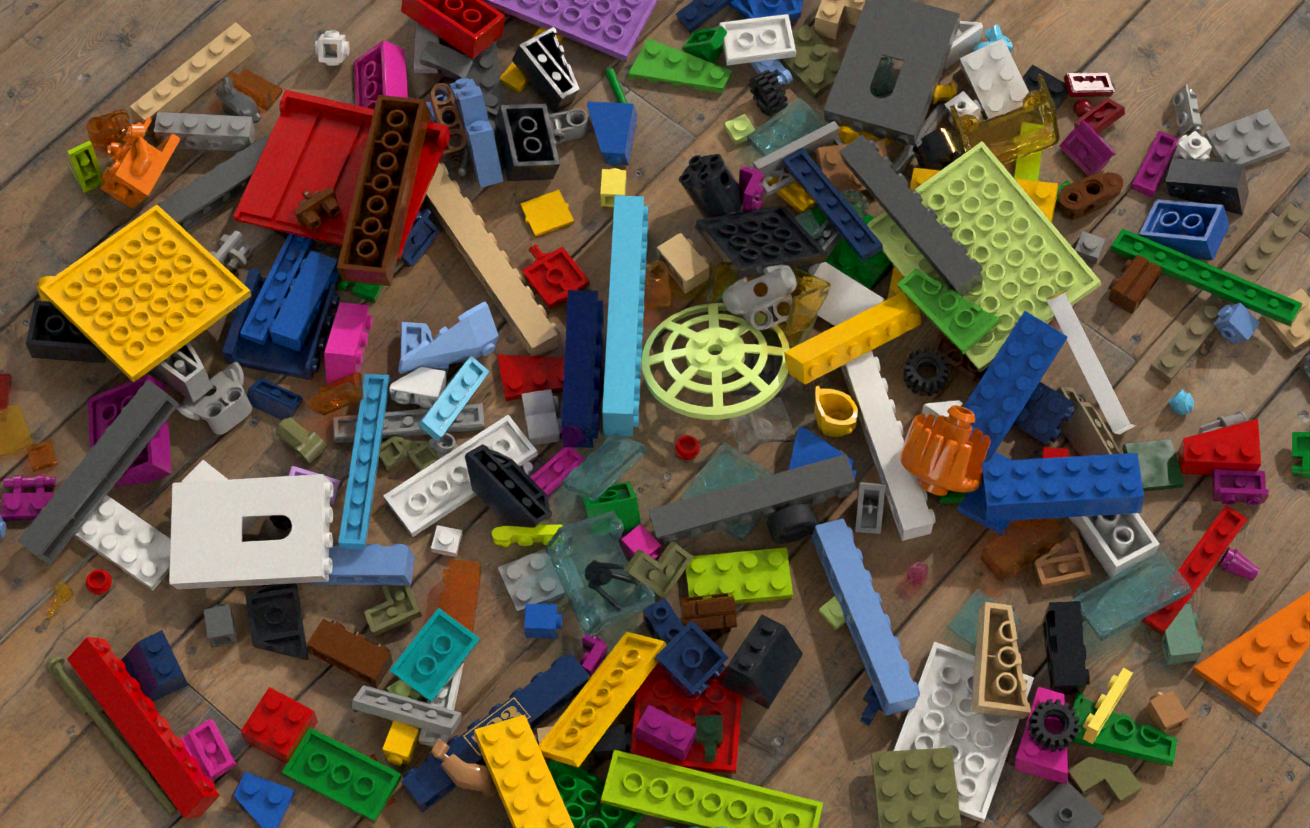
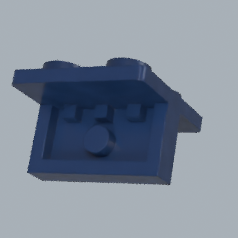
M428 209L418 212L404 245V251L400 259L408 267L416 263L440 233V230L427 218L431 214V211Z

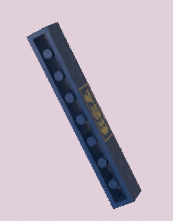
M571 653L565 657L557 658L551 664L550 669L544 673H537L531 679L530 684L523 689L521 687L516 689L510 695V699L503 704L499 703L492 707L488 713L489 715L482 720L477 719L468 726L467 731L461 736L456 735L447 742L450 748L446 755L451 756L455 754L465 763L485 766V760L474 737L475 729L525 715L532 730L576 697L590 679V675ZM432 753L425 759L424 764L418 768L410 769L403 776L404 779L401 780L404 791L422 813L458 787L441 768L443 761L434 757Z

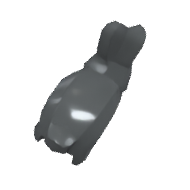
M224 77L222 84L215 91L222 102L224 112L230 116L252 117L253 123H258L261 117L257 103L250 96L238 92L233 87L231 78Z

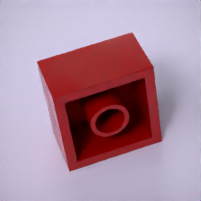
M269 687L241 729V734L246 743L287 764L309 727L314 729L318 720L314 710Z

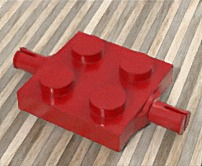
M537 244L531 246L528 251L536 260L532 265L522 270V275L550 310L565 301H569L575 311L579 310V308L581 309L584 304L576 295L590 286V280L563 246L546 254H543Z

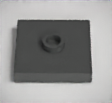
M1068 781L1067 784L1063 782L1059 784L1027 814V817L1038 828H1095L1104 819Z

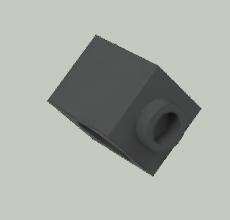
M216 604L209 609H204L207 638L211 648L237 643L234 616L230 605Z

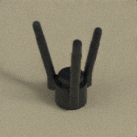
M593 560L585 569V579L589 581L588 587L594 589L611 606L620 611L621 606L600 586L608 584L611 578L635 585L639 584V580L610 571V569H624L622 564L603 563Z

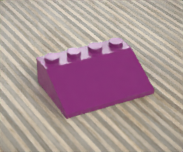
M147 374L134 383L130 381L88 398L90 449L98 442L106 429L111 426L122 409L128 405L138 389L147 380L167 393L166 384ZM168 419L113 487L153 482L172 474Z

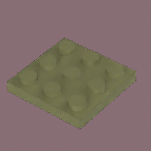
M952 747L871 753L879 828L961 827Z

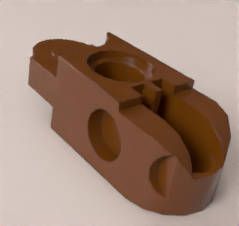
M1104 171L1069 184L1059 192L1057 199L1058 208L1071 220L1085 217L1104 207L1109 200L1120 195L1123 179L1116 173H1104Z

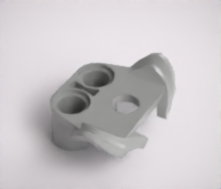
M787 265L766 267L763 269L765 274L747 281V277L740 278L728 287L723 294V303L727 310L733 314H742L751 326L759 330L770 328L793 317L795 314V304L792 301L791 293L796 289L797 282L793 270ZM759 282L767 286V293L761 297L756 296L753 290L755 284ZM784 301L787 302L788 311L783 315H779L777 312L778 304ZM759 311H763L766 316L765 321L758 325L754 322V315Z
M234 362L224 371L212 377L210 383L214 389H217L213 395L205 396L204 394L194 403L185 398L176 409L190 419L199 420L201 418L206 420L215 434L228 432L252 411V405L242 388L244 373L238 362Z

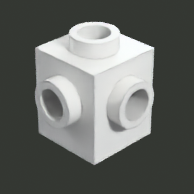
M325 31V34H322L318 41L315 42V54L319 55V62H324L326 65H340L346 56H349V41H345V35H339V31ZM330 44H337V50H333Z
M964 91L944 104L950 116L948 120L955 129L960 128L965 135L984 122L981 114L983 111L982 106L976 99L972 101Z
M1196 131L1189 136H1182L1176 143L1177 148L1173 158L1209 161L1212 146L1205 137L1200 136Z

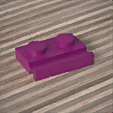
M1082 120L1076 129L1074 128L1059 145L1088 177L1100 172L1108 164L1111 157L1117 154L1086 121Z

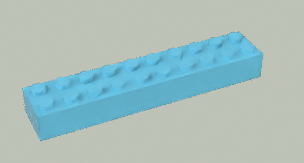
M615 195L602 412L603 435L633 437L634 427H639L649 206H644V196Z

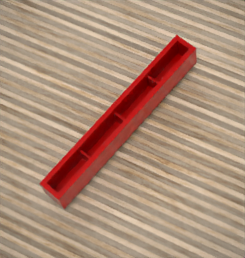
M86 637L67 658L68 662L184 818L201 817L220 796L215 789L214 782L205 776L199 768V762L190 756L184 748V742L175 736L169 728V722L160 716L154 708V702L145 696L140 689L139 682L131 677L125 669L124 662L117 658L111 650L109 642L103 638Z

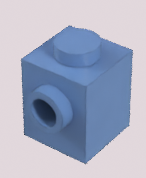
M1241 303L1224 306L1219 311V317L1213 325L1224 338L1228 339L1232 344L1248 341L1260 322Z

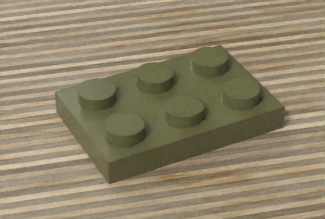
M806 24L792 33L796 57L779 59V61L815 99L833 86L842 60Z

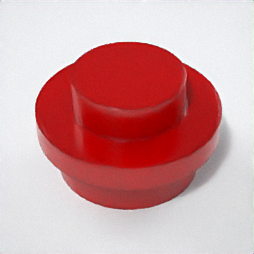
M685 435L676 441L675 453L679 458L691 460L699 454L700 444L694 437Z
M93 570L86 578L88 591L95 595L106 593L112 586V578L105 570Z

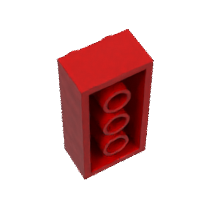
M402 0V13L472 59L498 40L503 34L505 15L482 0Z

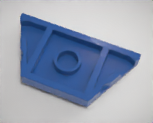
M734 0L729 5L745 19L788 14L789 20L801 17L804 0Z

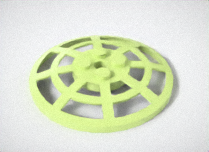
M724 303L703 304L684 309L664 320L647 339L641 361L643 378L653 396L665 407L676 413L704 420H721L748 414L772 400L787 380L788 368L786 367L784 352L790 348L783 331L778 325L770 327L778 335L782 348L767 346L760 330L751 326L745 319L733 315L718 314V311H728ZM708 312L709 314L693 318L682 325L674 323L697 313ZM757 312L754 315V322L759 325L765 321L766 316ZM719 320L732 321L740 325L733 330L720 328ZM709 321V328L699 332L689 329L692 325ZM665 329L672 331L664 346V352L649 356L651 345ZM750 330L757 338L759 345L744 344L740 336ZM679 335L689 339L686 348L671 350L674 341ZM712 351H720V352H721L719 355H711V354H710V352H712ZM746 353L760 354L758 362L752 370L744 364ZM768 355L783 357L777 376L770 385L766 384L758 375L765 367ZM686 357L688 368L680 374L674 367L672 359ZM664 361L667 372L675 380L667 392L654 380L650 371V365ZM735 372H739L744 376L734 382L722 384V378L728 377ZM697 374L701 377L712 379V385L699 384L690 379ZM750 382L760 391L758 395L744 402L723 406V393L738 390ZM683 387L700 393L713 394V407L691 405L675 397Z

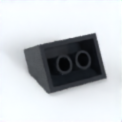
M762 614L727 665L722 686L769 709L799 663L803 653L784 625Z

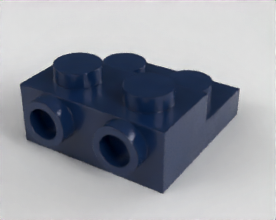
M1039 382L1015 420L1014 425L1046 445H1049L1050 442L1055 443L1062 432L1059 429L1064 420L1068 422L1076 410L1073 408L1075 403L1042 382Z
M691 620L653 659L672 677L670 680L690 698L693 694L698 697L709 686L706 681L711 676L716 679L727 668L723 663L729 657Z

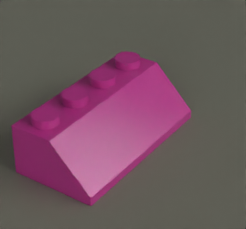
M382 40L354 61L355 104L357 106L375 109L378 95L408 98L405 49Z

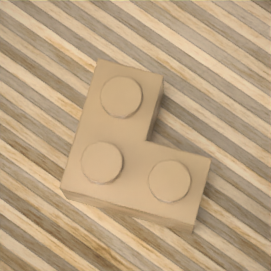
M822 0L815 17L814 32L817 35L836 40L842 22L856 26L866 0Z

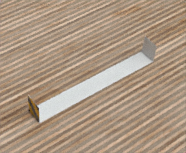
M1063 290L1046 300L1063 334L1068 336L1067 342L1112 432L1119 435L1136 425L1130 424L1065 294L1069 290Z

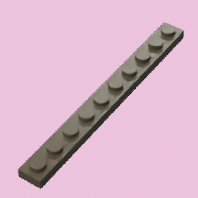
M1290 203L1230 273L1256 283L1306 225L1310 216ZM1211 294L1153 361L1149 369L1170 383L1216 330L1213 324L1219 317V311L1224 306L1234 305L1235 303Z

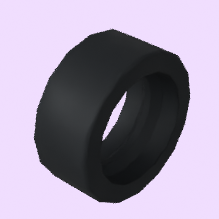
M800 504L774 513L768 518L766 524L773 542L785 544L809 536L813 533L814 527L818 525L812 507Z

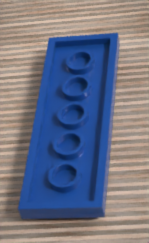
M1027 311L1023 312L964 405V408L969 409L975 414V422L970 424L973 427L971 435L977 428L982 431L983 438L985 435L990 438L991 443L984 462H989L1068 338V336Z

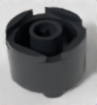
M941 128L921 138L922 144L918 147L915 144L912 150L921 169L939 171L966 153L954 128H951V131L948 132L946 128Z

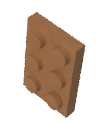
M885 140L874 141L879 148L878 153L882 158L887 156ZM848 144L819 147L815 150L818 167L841 194L867 191L842 161L839 151Z

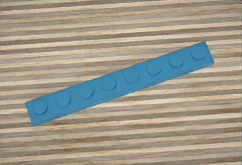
M364 374L339 536V548L366 549L390 385L389 375Z

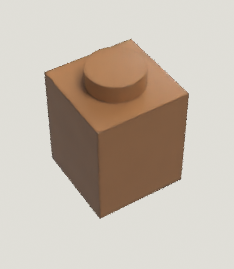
M1173 690L1165 694L1163 691H1160L1149 698L1150 701L1145 710L1156 729L1168 734L1185 725L1189 716Z

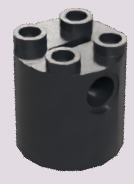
M711 154L703 157L696 155L692 157L688 162L689 166L679 177V182L703 219L738 212L743 205L744 192L721 155Z

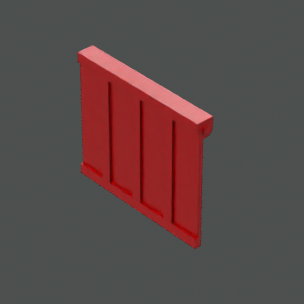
M285 89L279 103L280 115L234 213V220L342 246L374 109ZM428 121L397 257L399 260L443 152L449 144L451 136L446 125ZM331 187L334 190L341 213L334 218H330L324 213L319 217L322 224L314 231H311L306 226L302 228L298 224V219L293 211L299 206L298 203L304 200L302 192L308 190L312 195L318 190L322 192L326 188Z

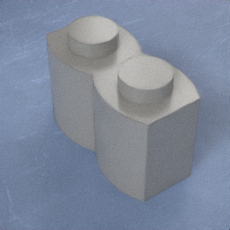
M551 389L522 394L528 438L531 444L534 446L560 441L559 434L564 433L562 419H557L555 412L560 411L558 397L552 395Z

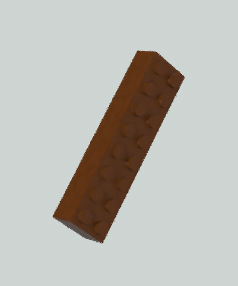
M378 95L337 265L343 281L391 286L430 117L425 99Z

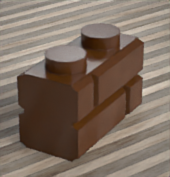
M1136 255L1133 261L1128 259L1121 270L1123 273L1121 277H1114L1108 287L1111 290L1108 298L1109 301L1121 306L1122 309L1131 314L1136 311L1159 280L1162 272L1161 267L1153 262H1149L1148 259L1141 255Z
M732 592L680 598L684 627L691 620L704 633L708 630H716V633L731 632V628L737 627L735 599Z

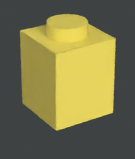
M616 168L602 169L601 206L614 207L615 195L626 196V170Z

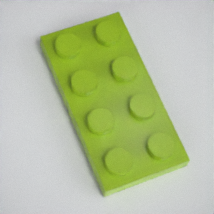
M787 547L693 556L685 569L688 597L732 592L735 604L793 599Z

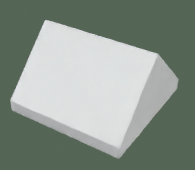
M960 21V26L944 69L971 52L980 43L983 29L981 22Z

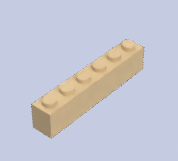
M235 22L130 106L134 122L142 123L148 117L152 119L146 130V133L151 136L154 133L157 112H181L255 52L252 36Z

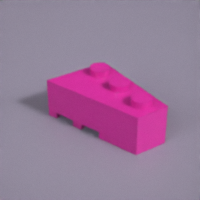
M339 303L324 352L326 385L328 389L354 392L357 390L364 350L368 344V330L371 331L373 327V316H369V305Z
M1038 687L1029 718L1035 708L1041 702L1046 703L1048 699H1052L1053 703H1055L1056 699L1061 700V705H1064V694ZM1048 717L1044 720V727L1049 733L1060 734L1063 732V723L1058 718ZM1027 721L1016 755L1015 770L1067 784V746L1062 751L1058 748L1056 752H1051V748H1047L1046 751L1042 750L1043 745L1039 744L1036 746L1034 744L1036 739L1030 738L1031 730L1028 731V724L1030 722Z

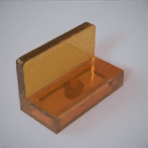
M246 69L240 75L231 71L227 76L232 79L233 87L238 92L250 96L257 103L258 107L267 112L283 93L282 88Z
M355 372L320 387L319 394L308 399V408L325 416L363 400L362 374Z

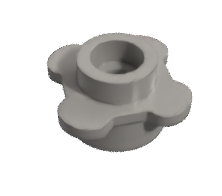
M444 433L438 441L435 439L429 441V446L434 448L439 458L444 457L458 447L455 444L454 437L448 433Z

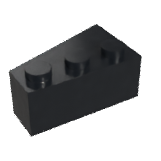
M555 26L520 44L512 59L513 63L553 113L571 105L580 89L571 66L567 64L563 55V46L559 45Z
M1081 601L1049 602L1042 620L1050 690L1064 695L1076 694V691L1083 694L1086 685L1090 683L1089 670L1085 669L1086 647L1083 642Z

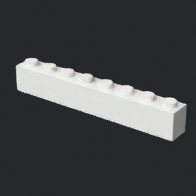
M869 351L842 365L841 370L850 396L858 408V418L881 484H885V495L901 540L904 541L931 534L933 524L936 522L933 510L927 507L926 490L918 485L919 478L909 473L900 462L899 456L904 444L902 437L904 435L901 421L896 420L894 401L892 399L889 400L886 393L888 392V385L886 379L880 376L879 359L877 356H873L872 351Z

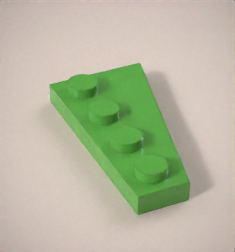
M916 268L897 284L898 288L963 355L1001 323L999 317L989 314L982 307L967 301L957 292L947 289L940 282Z

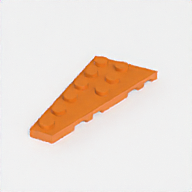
M1310 591L1194 666L1192 671L1257 716H1260L1310 646Z

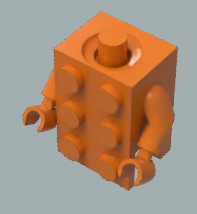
M149 117L142 123L137 122L128 127V132L123 138L124 145L111 142V145L107 146L108 156H113L112 160L114 163L111 167L108 166L101 176V179L104 181L100 189L131 209L149 196L181 139L172 133L156 148L148 144L143 138L152 121Z

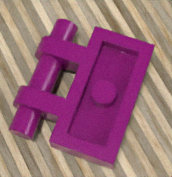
M43 474L36 477L14 475L13 478H4V488L14 489L13 493H3L1 508L3 521L35 520L40 511L55 495L54 492H46L47 487H56V477H46ZM36 487V493H23L24 488Z

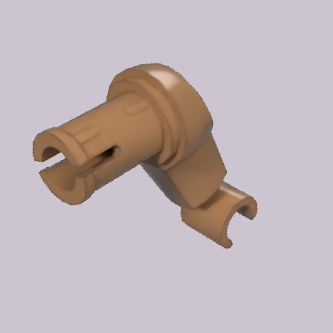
M438 739L432 747V754L437 759L443 761L441 768L456 786L481 791L485 797H493L497 793V788L486 766L465 763L455 754L451 756L446 755L450 747Z

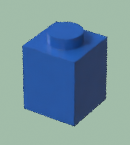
M526 604L525 638L557 639V629L562 630V614H558L557 604Z

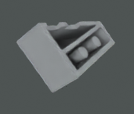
M190 342L150 370L193 403L213 388L206 370Z

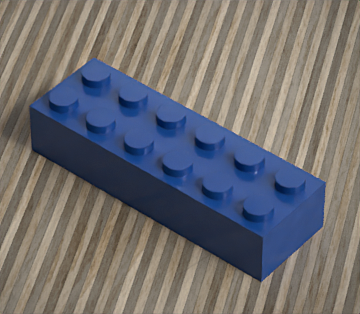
M1137 453L982 462V492L986 522L1142 513L1144 492Z

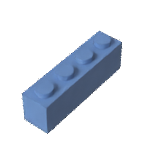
M368 544L365 550L332 546V548H329V558L332 560V573L329 574V581L310 582L311 585L411 586L415 557L410 548L403 544H394L392 546Z

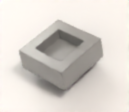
M1082 231L1075 251L1081 258L1097 263L1105 239Z

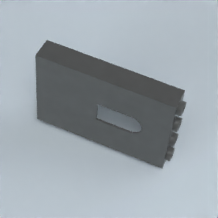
M866 0L823 110L825 121L828 123L835 121L838 126L849 127L851 130L859 133L867 132L879 139L888 138L895 140L901 145L909 144L914 146L959 29L960 13L912 0ZM886 56L904 61L892 94L886 98H876L870 92V86L881 57Z

